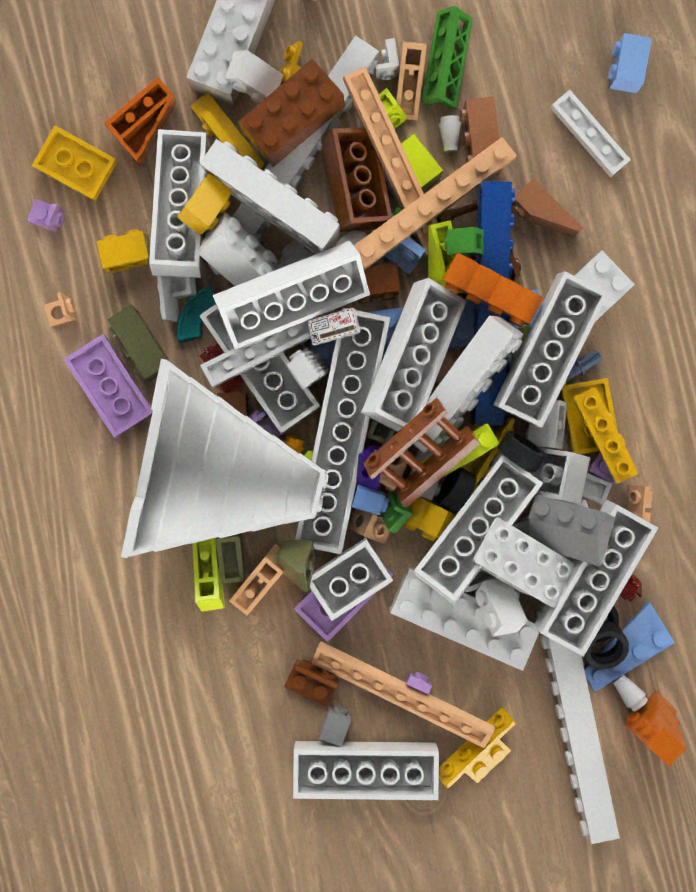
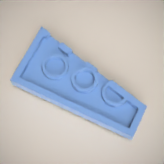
M647 601L642 606V609L635 616L633 615L627 621L628 624L622 629L629 642V652L619 665L609 669L595 668L589 663L584 666L586 679L595 692L675 643L650 602ZM612 637L611 641L603 649L601 648L597 654L605 653L612 649L617 638Z

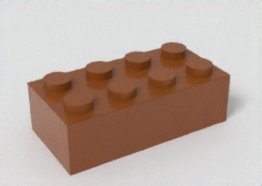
M312 58L238 122L243 134L270 165L274 167L345 107L344 94Z
M332 128L321 139L335 214L338 219L337 223L340 224V232L377 229L392 218L380 159L365 128Z

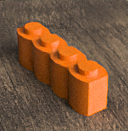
M459 253L454 254L441 280L446 284L444 287L456 294L458 291L467 295L466 299L477 305L482 302L488 305V311L498 316H501L502 313L509 316V322L519 327H522L523 324H531L544 299L535 292L520 286L514 281Z

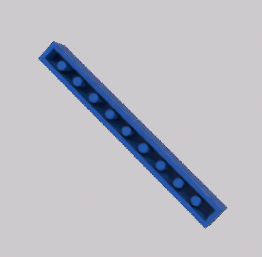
M482 181L478 185L477 228L484 230V255H476V262L509 279L513 272V264L509 262V255L513 252L514 246L513 238H510V228L514 227V214L511 213V204H514L515 189H512V182ZM482 302L479 305L475 304L474 336L489 316L502 317L508 323H510V317L503 313L501 316L491 313L487 310L489 306ZM508 358L505 359L508 362L500 373L495 372L491 380L493 383L485 392L481 391L476 399L479 401L471 410L472 424L504 425L508 412L493 406V403L505 381V373L509 371Z

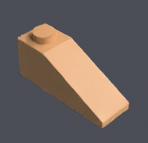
M403 41L396 101L408 117L407 120L417 121L427 45L425 43Z
M277 544L273 546L229 600L246 616L284 573L282 565H279L277 560L278 551H281Z

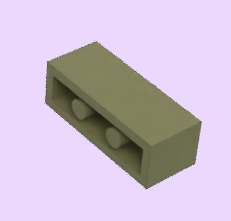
M131 304L107 319L111 325L108 329L116 340L119 338L124 345L121 349L128 359L132 358L136 364L133 368L141 379L145 378V380L152 381L158 376L161 359L170 360L137 308Z

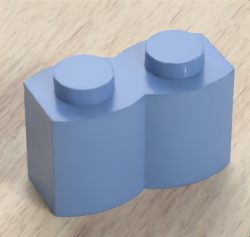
M358 484L351 507L380 515L381 511H386L389 498L385 497L386 492L374 490Z

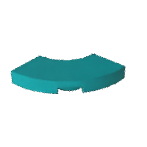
M212 285L196 292L197 295L191 296L184 306L177 322V338L179 343L202 337L204 322L199 315L216 304L213 298L215 294Z

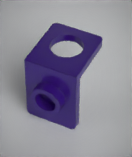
M371 445L358 455L357 484L374 490L379 488L380 473L374 479H371L364 466V462L371 453L376 452L381 447Z

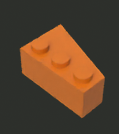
M157 77L104 122L109 132L139 167L156 140L158 129L163 128L176 105L175 96L162 80Z
M655 691L648 698L645 705L629 714L624 725L670 767L686 750L683 734L678 729L680 722L675 717L677 714L676 709Z

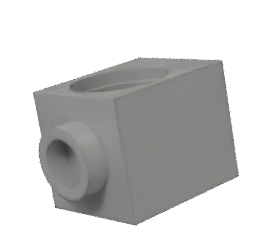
M329 705L320 730L319 739L342 747L351 722V713L348 712L347 708L340 705H335V707Z

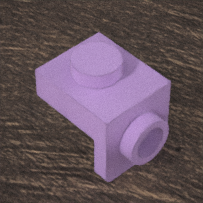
M417 671L415 674L409 672L405 681L407 685L426 694H429L432 687L431 682L428 681L429 677Z

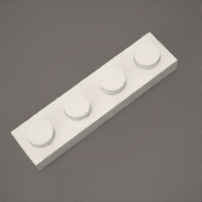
M571 90L567 91L552 104L550 109L610 178L631 160Z

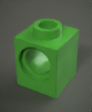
M477 227L447 229V236L444 241L447 254L452 256L456 253L464 256L484 255V230Z

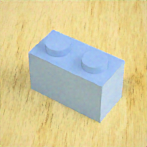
M624 33L619 42H615L612 50V56L615 57L614 64L610 66L608 79H611L609 89L637 93L645 80L652 38Z

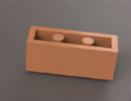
M494 96L466 100L463 109H460L461 124H465L466 132L463 133L464 146L468 147L469 155L466 156L467 163L499 140L500 137Z

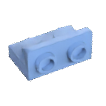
M408 237L385 254L384 257L392 263H397V267L409 275L423 258L426 249Z

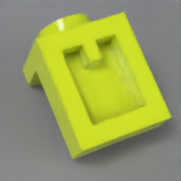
M387 88L383 90L379 97L394 129H396L408 117Z

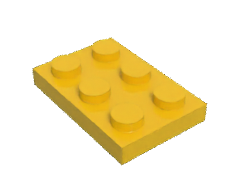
M54 125L32 166L96 202L118 161L116 158Z
M608 378L565 385L560 391L562 401L567 403L566 424L573 453L585 454L599 451L573 399L575 396L593 387L597 388L607 411L614 418V425L617 429Z

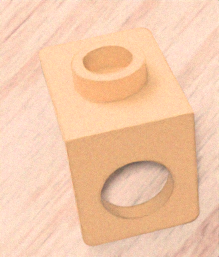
M61 292L57 293L58 301L44 305L51 327L76 320L74 301ZM57 306H61L64 315L61 319H55L52 316V311Z
M355 508L348 524V529L366 538L385 544L390 531H388L383 518ZM360 515H363V523L360 527H357L356 520Z

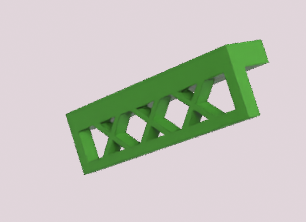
M456 6L437 12L421 100L426 105L441 103L451 110L457 109L473 18ZM459 20L464 23L462 33L458 25ZM455 41L459 47L458 55L454 48ZM451 64H453L455 70L454 77H452L450 71ZM447 86L451 93L450 99L445 97Z

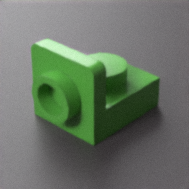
M390 491L387 497L391 505L386 508V511L381 516L388 531L396 533L413 515L410 506L406 507L401 503L397 494Z

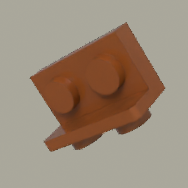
M304 659L302 661L296 660L284 687L327 707L334 690L338 687L339 679L336 678L335 674L326 670L322 672L314 668L315 665L310 661Z

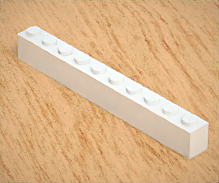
M355 35L328 75L344 94L345 107L276 166L272 167L269 163L264 171L267 169L278 178L277 181L282 185L289 184L295 189L298 187L304 170H309L313 165L316 152L323 150L321 139L332 128H338L341 122L339 118L344 112L347 113L353 105L343 77L365 66L368 73L373 75L375 73V66L380 64L378 61L379 51ZM241 203L233 215L240 222L241 227L249 234H253L259 243L262 240L264 229L272 225V223L243 203Z
M545 603L538 605L539 612H536V619H538L545 607ZM541 635L543 649H547L548 658H545L546 667L549 673L552 672L553 681L550 682L551 691L554 696H557L558 704L555 705L558 719L562 720L563 725L560 728L562 741L566 742L568 751H565V758L568 766H571L573 773L569 775L572 788L576 789L577 797L574 798L575 806L578 813L581 812L582 821H579L581 833L583 836H587L591 844L619 839L582 656Z

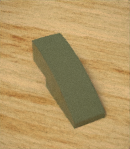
M242 533L224 538L216 537L221 584L245 582Z

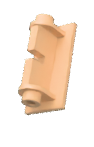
M629 485L627 496V510L649 523L651 513L645 512V508H651L653 494L651 487Z

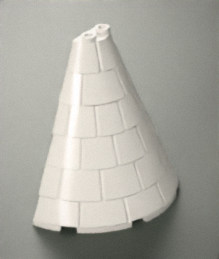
M161 359L151 406L153 412L136 496L130 509L121 557L127 558L150 551L157 552L216 537L224 538L251 530L253 532L281 524L315 518L316 512L321 511L323 498L320 497L322 488L326 489L328 483L326 471L301 453L298 454L274 434L271 435L248 416H244L221 397H217L194 378L186 375L173 363L166 359Z

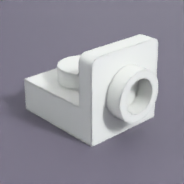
M395 38L386 39L385 49L381 50L383 64L375 66L376 79L390 80L395 76H399V60Z

